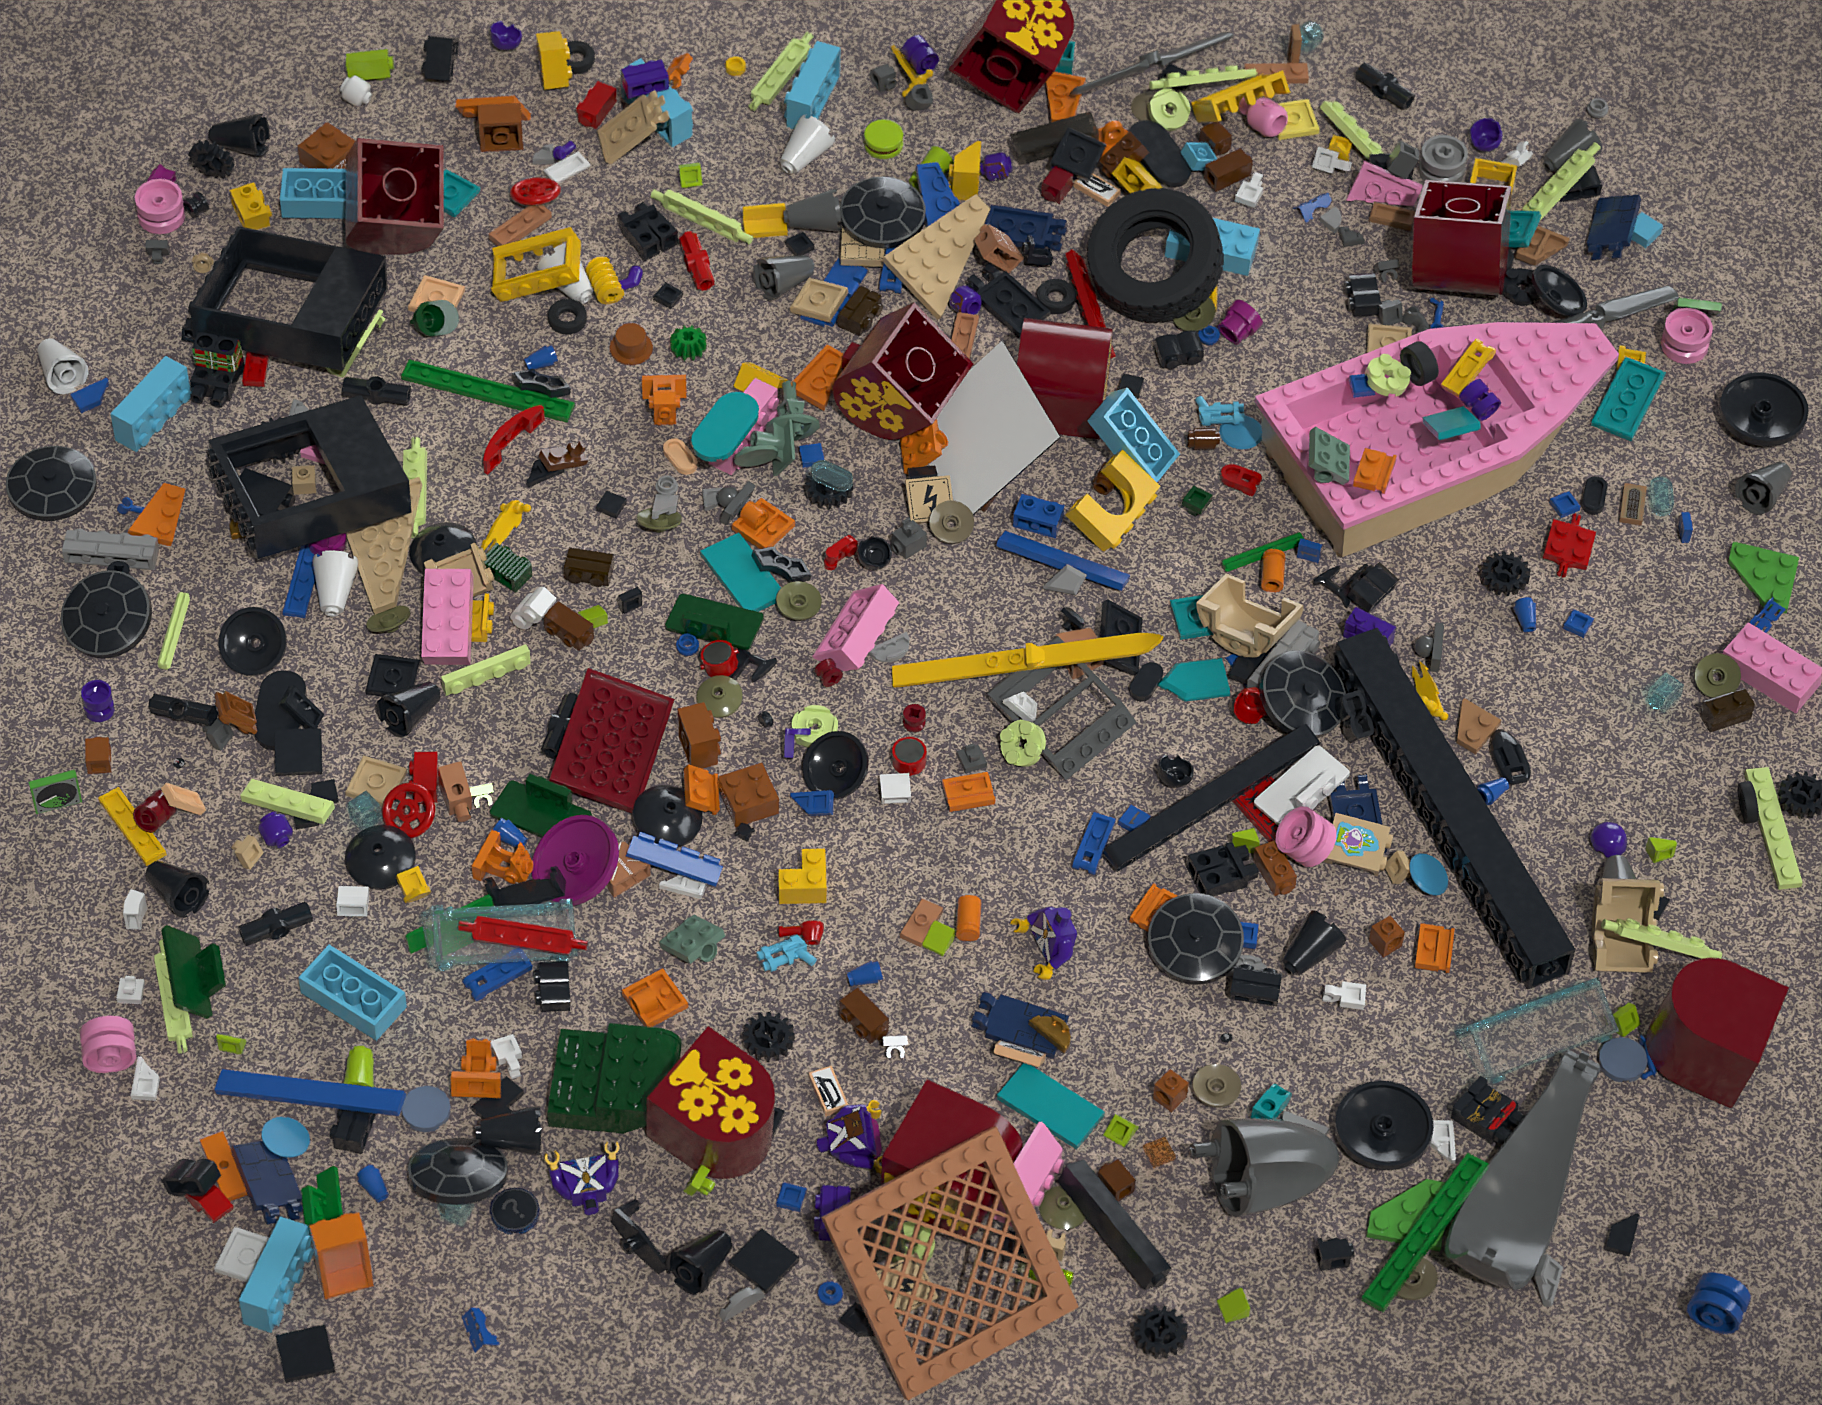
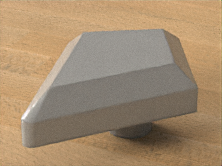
M1067 564L1043 586V589L1076 595L1087 574Z

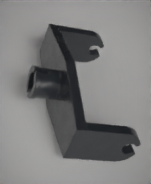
M553 866L550 868L552 870V873H550L551 879H530L499 889L494 879L487 877L485 879L487 881L485 889L487 894L492 897L495 907H533L534 905H540L542 902L565 896L566 880L559 868Z
M635 1199L615 1209L610 1222L624 1239L621 1243L623 1250L627 1254L634 1252L657 1274H660L667 1270L666 1261L670 1254L663 1257L646 1233L629 1218L640 1209L639 1205L641 1203Z

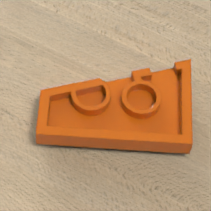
M1054 72L1046 81L1051 125L1072 129L1082 94L1071 97L1070 92L1074 88L1084 85L1085 77Z
M515 96L456 99L455 107L463 116L471 118L474 116L478 117V105L521 102ZM521 103L522 120L530 121L531 113Z
M827 344L793 380L796 382V395L825 411L833 391V385L842 368V356L844 353Z
M163 483L129 528L128 534L133 536L148 534L157 537L158 544L171 546L186 488Z

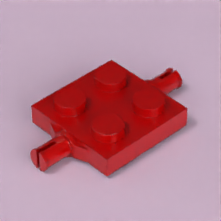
M1577 513L1572 514L1570 523L1553 519L1543 554L1544 559L1554 561L1559 565L1557 575L1560 577L1562 573V578L1567 576L1568 568L1587 569L1596 531L1579 526L1581 515L1578 514L1577 516Z

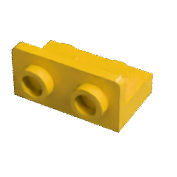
M485 593L484 601L473 600L471 642H487L488 634H492L493 621L489 620V616L494 615V602H490L489 593Z

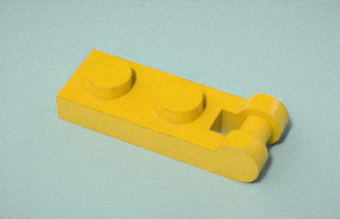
M1475 339L1441 383L1442 388L1459 398L1464 388L1475 380L1487 362L1494 357L1496 349L1491 346L1487 347L1483 345L1481 340ZM1479 352L1482 355L1478 357L1475 354Z

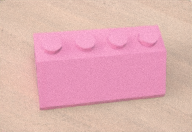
M883 584L853 591L812 657L818 661L831 658L835 661L836 668L843 671L859 669L864 664L867 654L874 648V643L878 636L884 632L886 623L894 616L899 601Z
M1040 1121L1014 1162L1033 1207L1041 1205L1045 1189L1049 1190L1054 1181L1053 1175L1060 1173L1064 1160L1061 1159L1062 1147L1045 1124ZM999 1200L996 1210L1006 1213L1001 1200ZM997 1214L994 1216L995 1220L1002 1223L1005 1222V1217Z

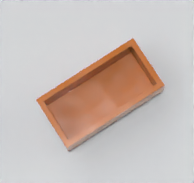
M359 1212L343 1214L339 1218L328 1221L321 1220L314 1225H310L317 1275L325 1299L374 1286L367 1237Z

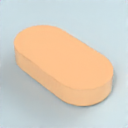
M673 438L664 443V455L679 473L689 475L697 470V458L682 440Z

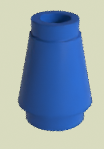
M545 345L525 358L524 361L528 369H539L553 366L558 361L552 345L547 347Z
M1530 597L1516 600L1514 611L1523 632L1535 631L1537 629L1536 603Z
M1501 777L1478 785L1477 790L1485 803L1492 805L1509 789V784L1505 778Z
M503 818L500 819L493 829L500 832L501 842L518 848L519 842L525 846L528 838L509 819L507 821Z
M871 960L851 970V972H847L850 986L876 984L879 980H883L878 961L872 962Z
M368 1165L357 1173L358 1183L377 1203L389 1197L379 1168H375L374 1165Z

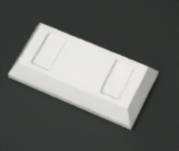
M578 151L544 169L543 172L559 184L584 171L591 165Z

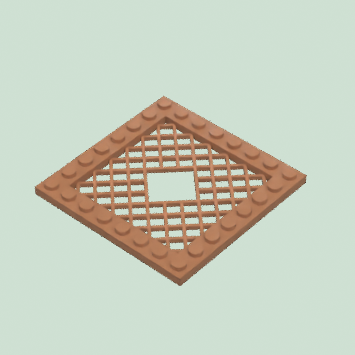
M995 1126L821 1217L905 1400L918 1396L1079 1307L999 1130ZM983 1162L986 1168L977 1165ZM974 1169L985 1172L981 1186L970 1182ZM968 1170L966 1180L956 1177ZM989 1176L996 1191L986 1188ZM953 1180L964 1184L960 1197L949 1194ZM947 1181L944 1192L935 1189V1187ZM969 1186L980 1189L976 1203L965 1199ZM931 1191L943 1195L939 1208L927 1205ZM984 1192L996 1195L992 1208L980 1205ZM926 1193L923 1203L913 1200ZM947 1197L958 1201L955 1214L943 1211ZM999 1200H1001L1006 1213L996 1210ZM910 1203L921 1207L917 1220L906 1217ZM963 1203L974 1206L970 1220L959 1216ZM904 1204L901 1214L892 1212V1210ZM979 1208L990 1212L986 1225L975 1222ZM926 1209L937 1212L933 1226L922 1222ZM888 1214L900 1218L896 1231L884 1228ZM942 1214L953 1218L949 1231L938 1228ZM995 1214L1006 1218L1002 1231L991 1227ZM882 1216L879 1226L869 1223ZM904 1220L915 1224L912 1237L900 1234ZM958 1220L969 1224L965 1237L954 1233ZM1010 1222L1017 1236L1007 1233ZM867 1226L878 1230L874 1243L863 1240ZM920 1226L932 1229L927 1243L916 1239ZM973 1226L985 1229L981 1242L969 1239ZM936 1231L979 1246L964 1294L921 1279ZM989 1231L1000 1234L996 1248L985 1244ZM882 1232L894 1235L890 1249L879 1245ZM899 1237L910 1241L906 1254L894 1251ZM1005 1237L1016 1240L1012 1253L1001 1250ZM915 1243L926 1246L922 1260L911 1256ZM864 1244L872 1247L870 1256L868 1255L864 1247ZM1020 1244L1027 1259L1017 1256ZM984 1248L995 1252L991 1265L980 1262ZM877 1249L888 1252L884 1266L873 1262ZM893 1254L904 1258L901 1271L889 1268ZM1000 1254L1011 1257L1007 1271L996 1267ZM1016 1259L1026 1263L1023 1276L1012 1273ZM909 1260L920 1263L916 1277L905 1273ZM978 1265L989 1268L986 1282L975 1279ZM874 1267L883 1270L880 1279ZM1030 1267L1032 1268L1037 1281L1027 1278L1030 1271ZM994 1271L1005 1274L1001 1288L990 1284ZM887 1272L899 1275L895 1289L883 1285ZM1010 1276L1021 1280L1017 1293L1006 1290ZM904 1277L915 1281L911 1294L899 1291ZM973 1282L984 1286L980 1299L969 1296ZM1026 1282L1037 1285L1033 1299L1022 1295ZM919 1283L931 1286L927 1300L916 1296ZM936 1288L947 1292L943 1305L931 1302ZM989 1288L1000 1291L996 1305L985 1301ZM885 1290L893 1292L891 1301H889ZM1042 1290L1044 1296L1038 1299L1040 1291ZM1005 1293L1015 1297L1012 1310L1000 1307ZM898 1294L909 1298L905 1311L894 1308ZM951 1294L963 1297L959 1311L947 1307ZM967 1299L978 1303L975 1316L963 1313ZM1020 1299L1031 1302L1017 1310ZM914 1300L925 1303L921 1317L910 1313ZM930 1305L941 1309L937 1322L926 1319ZM983 1305L994 1308L990 1322L979 1318ZM999 1310L1009 1313L1006 1317L996 1321ZM946 1311L957 1314L953 1328L942 1325ZM895 1312L904 1315L901 1325ZM962 1316L973 1320L969 1333L958 1330ZM908 1317L920 1321L916 1334L904 1331ZM978 1322L989 1325L974 1333ZM924 1323L936 1326L932 1339L920 1336ZM940 1328L951 1331L948 1345L936 1342ZM956 1333L967 1337L953 1345ZM905 1335L914 1338L911 1347ZM919 1340L930 1343L926 1357L915 1353ZM935 1345L945 1348V1350L932 1356ZM916 1358L924 1361L918 1364Z

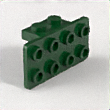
M682 593L678 596L665 623V627L668 631L691 634L696 638L708 641L725 640L730 642L733 647L749 650L764 621V614Z
M529 774L525 780L526 785L514 780L509 781L490 809L491 817L498 820L503 818L506 821L509 819L517 828L542 838L554 825L566 818L576 815L592 816L591 811L572 804V790L566 786L550 782L542 776H535L533 774Z
M165 925L161 928L174 1005L179 1009L209 1019L213 1015L210 997L226 986L219 945L211 943L201 951L198 937Z

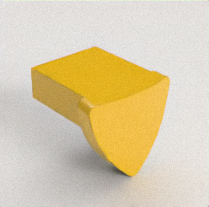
M1333 135L1328 149L1339 152L1338 159L1349 161V154L1353 143L1348 138Z
M1619 345V357L1616 361L1617 371L1625 356L1645 364L1646 352L1625 349L1626 346Z
M419 866L396 875L405 903L414 902L431 893Z

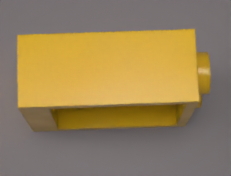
M1475 158L1470 183H1476L1477 177L1508 182V186H1512L1513 190L1517 165Z

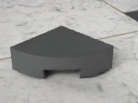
M1339 227L1338 232L1343 247L1365 243L1361 233H1356L1350 230L1349 227Z

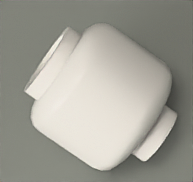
M357 76L347 77L340 87L342 99L355 107H359L363 103L367 104L372 97V93H370L371 85Z

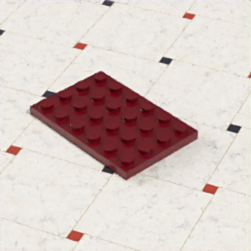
M587 668L549 781L566 786L573 793L632 813L635 801L645 791L675 699Z

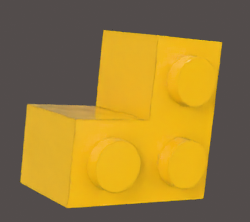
M561 31L536 34L537 53L540 60L544 90L569 87L572 71L571 66H567V60L570 59L567 39L562 38Z
M802 849V869H778L779 904L826 903L825 849Z

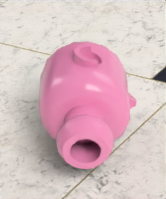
M1242 98L1239 103V110L1243 115H1247V122L1250 127L1261 133V135L1275 137L1285 129L1288 114L1282 106L1271 99L1259 98L1256 100L1255 105H1247L1245 98Z

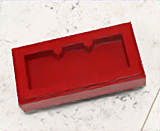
M247 351L242 379L243 386L265 387L270 356Z

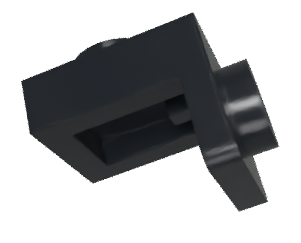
M1027 235L1026 242L1022 243L1021 254L1024 255L1026 262L1038 267L1052 266L1053 256L1050 249L1036 248L1032 236Z

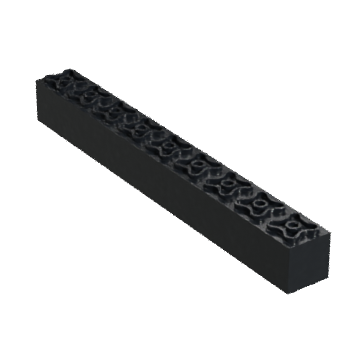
M1378 628L1336 642L1332 667L1341 678L1346 694L1359 691L1363 695L1366 702V713L1373 722V740L1376 747L1381 750L1387 765H1391L1394 769L1395 778L1403 786L1408 800L1414 802L1417 815L1424 821L1430 836H1434L1437 840L1440 853L1446 857L1451 871L1457 873L1462 889L1469 895L1473 907L1480 911L1483 924L1490 930L1495 944L1503 949L1505 960L1513 968L1519 983H1523L1526 989L1529 990L1568 975L1575 947L1401 667L1399 658L1390 648L1386 636L1382 635Z

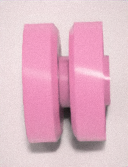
M154 179L143 183L137 189L135 203L138 221L144 230L154 234H167L177 230L183 224L185 219L182 192L177 184L170 180Z
M1681 308L1671 312L1666 318L1661 338L1663 353L1677 363L1691 364L1702 360L1708 352L1713 325L1711 320L1705 313L1697 309Z
M1298 807L1290 811L1283 818L1276 832L1278 849L1304 867H1313L1324 861L1333 850L1336 842V829L1334 825L1308 807Z
M103 1016L89 1020L82 1025L80 1041L83 1066L96 1073L122 1071L133 1065L136 1060L133 1024L128 1019L119 1016Z

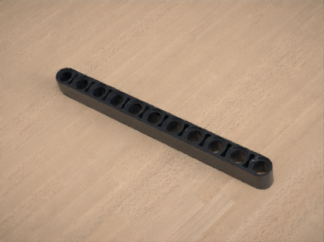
M1307 724L1302 725L1113 842L1104 849V856L1116 872L1122 870L1301 759L1315 746H1319L1321 742Z

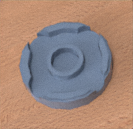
M1618 1037L1609 1040L1603 1045L1599 1053V1063L1601 1071L1608 1078L1616 1082H1633L1645 1072L1647 1056L1645 1049L1638 1042L1630 1038Z
M432 1086L417 1087L406 1095L402 1106L404 1121L412 1129L420 1132H431L439 1129V1126L448 1121L451 1113L450 1101L445 1092Z

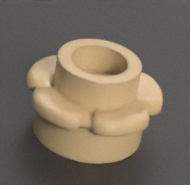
M200 253L192 258L193 267L199 273L208 272L214 262L213 258L209 257L207 253Z

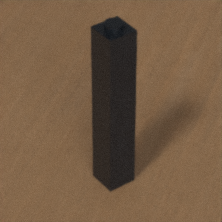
M1084 1159L1066 1165L1057 1180L1059 1185L1144 1290L1152 1287H1161L1167 1281V1275L1172 1267Z

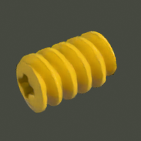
M602 256L592 259L587 264L585 271L598 301L605 305L617 303L624 297L625 293L615 270H613L612 264L609 263L610 259Z

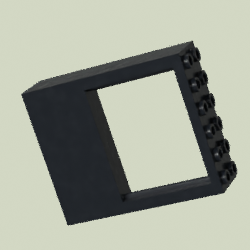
M238 226L234 234L230 235L226 247L222 248L221 255L214 262L210 274L206 275L204 284L198 288L195 299L189 303L188 313L191 314L190 330L193 333V340L196 339L198 332L239 339L243 351L343 371L388 291L386 256ZM245 268L315 282L291 325L221 311Z
M362 395L208 440L209 449L206 450V453L211 463V466H208L212 479H216L218 492L224 494L223 498L226 507L231 508L234 522L239 523L238 527L241 536H246L247 547L250 552H254L257 559L412 513L409 479ZM316 445L341 492L260 516L235 468Z

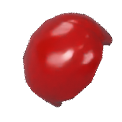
M1257 687L1244 688L1237 694L1234 701L1233 712L1237 719L1245 724H1256L1267 714L1262 705L1260 692Z

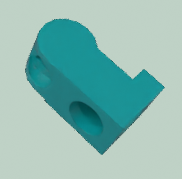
M1274 1083L1254 1105L1250 1118L1277 1119L1289 1103L1292 1093Z

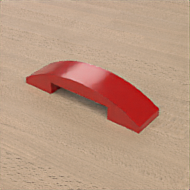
M542 405L531 407L516 414L495 432L484 453L485 474L488 475L502 462L501 451L519 433L525 430L531 434L545 420L544 407Z

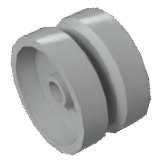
M1437 135L1425 141L1421 149V159L1419 162V175L1424 182L1425 180L1462 182L1468 159L1466 146L1459 139L1449 135Z

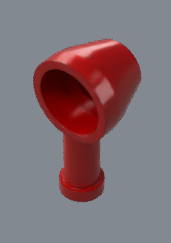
M815 920L802 922L800 926H779L780 938L796 934L802 935L807 945L820 944L824 933V923Z

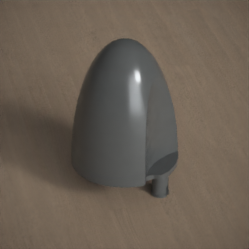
M1246 1118L1223 1120L1216 1126L1210 1142L1191 1143L1190 1145L1192 1159L1211 1157L1213 1162L1211 1175L1215 1192L1225 1211L1234 1217L1269 1211L1306 1197L1323 1186L1333 1176L1340 1161L1337 1146L1325 1134L1302 1124L1276 1119Z

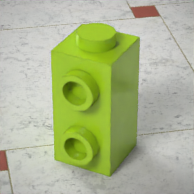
M388 49L346 53L348 77L357 76L364 81L369 79L384 80L391 77V69H394L393 56L389 57Z

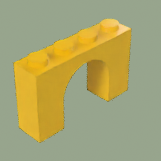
M1123 449L1113 455L1101 469V472L1110 479L1123 496L1124 510L1122 515L1108 513L1088 493L1076 500L1065 514L1102 551H1106L1110 547L1114 549L1121 543L1122 539L1120 537L1122 534H1126L1134 526L1133 520H1137L1146 511L1144 509L1145 505H1149L1157 497L1156 491L1160 488V485Z

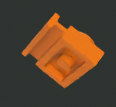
M1365 448L1353 481V486L1371 491L1380 490L1385 494L1397 455L1392 457L1388 456L1385 452Z
M688 764L684 768L686 806L703 812L711 811L713 815H716L720 810L718 774L714 773L712 775L709 774L708 770Z
M988 772L942 779L949 812L995 804L996 799Z
M1153 883L1131 914L1129 922H1134L1140 928L1149 931L1151 920L1157 910L1170 899L1177 897V895L1164 888L1160 889Z
M1420 923L1415 968L1431 971L1444 970L1446 971L1445 973H1449L1455 928L1449 930L1444 929L1442 926Z

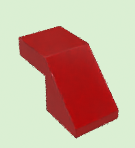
M215 1185L204 1196L185 1195V1198L196 1211L202 1210L213 1224L234 1209V1205L219 1187Z

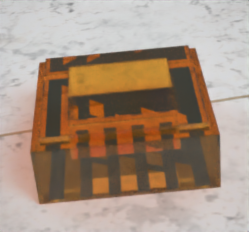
M1166 1137L1143 1145V1150L1153 1168L1176 1160V1155Z

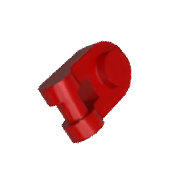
M1227 464L1222 468L1220 478L1223 484L1252 497L1257 490L1256 486L1260 484L1263 477L1260 473L1245 467Z
M847 535L827 548L824 568L830 571L837 568L840 560L846 556H853L858 549V541L852 535Z

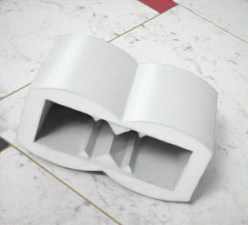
M538 587L533 593L526 595L513 611L510 618L518 628L529 629L533 623L540 622L556 602V597L545 587Z

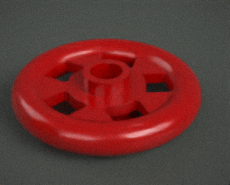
M529 178L514 184L510 189V197L519 204L541 205L556 199L561 192V187L556 181L549 178Z
M408 782L397 785L384 799L382 806L383 821L385 825L401 829L410 838L418 837L425 833L433 823L435 817L434 799L425 787L417 783ZM406 792H414V800L406 799ZM395 799L400 801L397 810L392 809ZM425 802L426 812L420 813L419 803ZM409 806L410 813L406 815L405 808ZM397 816L404 821L400 827L394 822ZM418 818L420 825L412 829L410 822Z

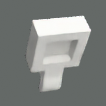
M1528 141L1518 143L1516 150L1509 152L1507 158L1501 163L1517 165L1518 167L1526 162L1533 154L1532 151L1528 152L1526 150Z
M1318 147L1312 168L1333 173L1335 168L1350 171L1352 162L1338 159L1339 152Z
M1255 172L1250 183L1243 181L1235 196V202L1255 208L1263 193V187H1261L1263 175Z
M1343 981L1341 987L1325 985L1322 1001H1340L1339 1007L1363 1010L1365 1006L1366 985Z
M514 1034L492 1040L491 1048L494 1056L497 1057L498 1065L506 1063L511 1079L521 1077L518 1059L522 1058V1052Z

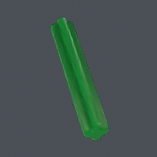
M1300 532L1228 557L1222 560V568L1225 572H1229L1262 560L1264 552L1268 549H1279L1284 552L1299 545L1300 539H1304Z

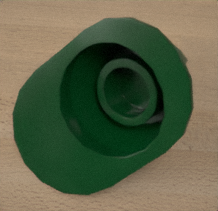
M426 301L421 303L414 311L410 324H413L418 332L427 336L447 335L458 326L459 314L456 307L449 301Z

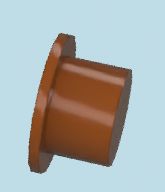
M627 323L620 326L616 331V336L610 342L611 356L617 362L624 365L641 364L648 360L653 352L651 339L646 335L645 329L636 323Z

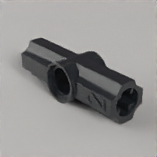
M1365 62L1359 66L1355 73V78L1369 86L1372 93L1381 100L1387 98L1405 110L1415 100V94L1399 85L1398 79L1391 73L1383 74Z
M379 376L371 377L368 380L344 377L342 396L356 397L362 395L363 399H368L374 405L384 402L407 405L410 401L411 386L386 383Z
M575 693L564 694L557 713H553L550 718L548 734L541 747V753L546 755L547 758H557L578 697Z
M153 694L152 698L149 699L148 707L152 714L212 726L218 717L216 706L161 694Z
M302 902L283 910L279 908L269 909L263 913L261 918L238 926V930L244 945L248 946L267 938L277 940L280 937H285L291 929L313 922V916L308 904Z

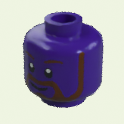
M1003 152L985 155L984 163H980L982 176L986 175L989 181L1007 179L1009 173H1012L1010 156H1006Z
M963 285L952 292L949 304L957 313L975 315L981 308L982 299L969 286Z

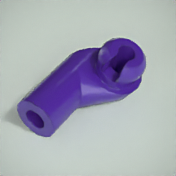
M569 140L563 146L554 147L552 156L557 160H563L576 149V145Z
M640 266L630 267L628 277L619 280L623 290L640 284L643 276V270Z

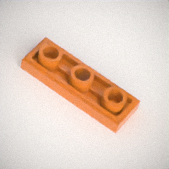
M221 1131L200 1139V1144L206 1158L214 1161L218 1166L221 1177L216 1182L229 1201L248 1195L224 1132Z

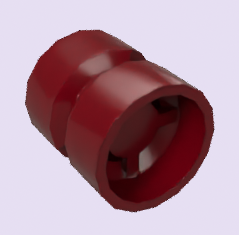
M157 790L134 809L133 818L140 829L151 833L155 832L176 813L177 808L169 805L162 790Z

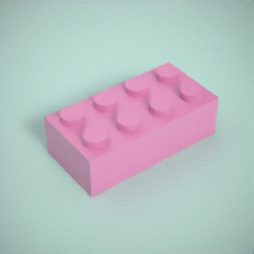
M754 378L743 393L752 396L757 401L759 406L758 421L729 458L725 460L717 459V462H709V465L730 475L736 469L742 467L735 465L734 456L742 448L750 446L752 432H765L767 422L779 416L777 412L779 404L778 389Z
M425 569L421 653L424 664L471 665L474 576L471 569Z
M1749 622L1722 653L1736 661L1741 671L1742 681L1794 713L1800 710L1822 682V667Z

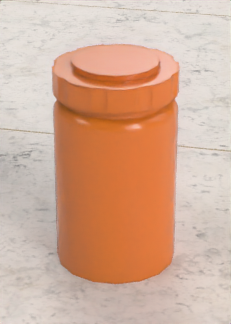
M1268 549L1263 554L1261 587L1266 592H1279L1284 587L1286 555L1279 549Z
M964 895L958 899L956 937L961 941H975L980 936L981 899L977 896Z

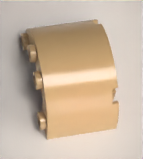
M1227 573L1196 603L1199 618L1203 626H1208L1214 634L1212 638L1226 650L1244 657H1258L1260 654L1266 653L1300 619L1303 612L1302 604L1285 597L1282 599L1281 613L1245 599V581Z
M1600 878L1598 884L1602 885H1596L1592 914L1595 971L1653 972V964L1658 962V951L1654 950L1652 944L1623 937L1613 931L1602 929L1601 924L1604 919L1616 922L1617 918L1622 920L1630 918L1638 921L1640 925L1648 927L1649 924L1656 926V919H1653L1654 911H1658L1659 897L1664 895V884L1660 883L1659 880Z

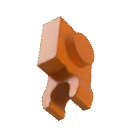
M688 53L674 58L667 70L669 81H673L672 89L681 86L680 76L686 74L690 68L689 65L693 58Z

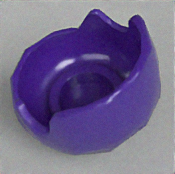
M498 21L490 27L491 42L496 48L500 50H513L520 45L522 33L514 24L507 27L503 24V21Z
M1482 118L1476 121L1470 128L1472 144L1479 151L1490 152L1498 148L1502 142L1501 126L1499 122L1492 118Z
M1602 822L1591 832L1590 841L1596 852H1603L1606 858L1613 855H1621L1626 851L1627 836L1619 824Z

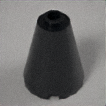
M257 113L213 124L208 131V138L212 144L216 142L217 145L223 146L226 149L254 156H264L269 146H265L266 139H270L269 123L266 117H262L263 114Z
M424 682L385 694L376 703L378 717L381 722L385 720L389 726L386 729L391 734L402 738L408 735L440 701V689L432 682Z
M155 861L146 869V880L175 915L183 918L188 917L187 914L191 911L195 914L205 904L209 896V890H207L209 880L204 875L162 861Z
M1312 910L1307 914L1282 959L1283 969L1291 976H1294V974L1297 976L1302 975L1345 944L1346 937L1334 923L1330 925L1324 921L1327 917L1318 911Z
M533 1106L480 1120V1125H475V1139L480 1140L481 1145L540 1156V1106Z
M714 1230L671 1253L667 1258L666 1267L668 1273L672 1272L676 1277L674 1280L675 1284L691 1295H696L698 1292L702 1294L707 1290L732 1249L730 1235L725 1231Z

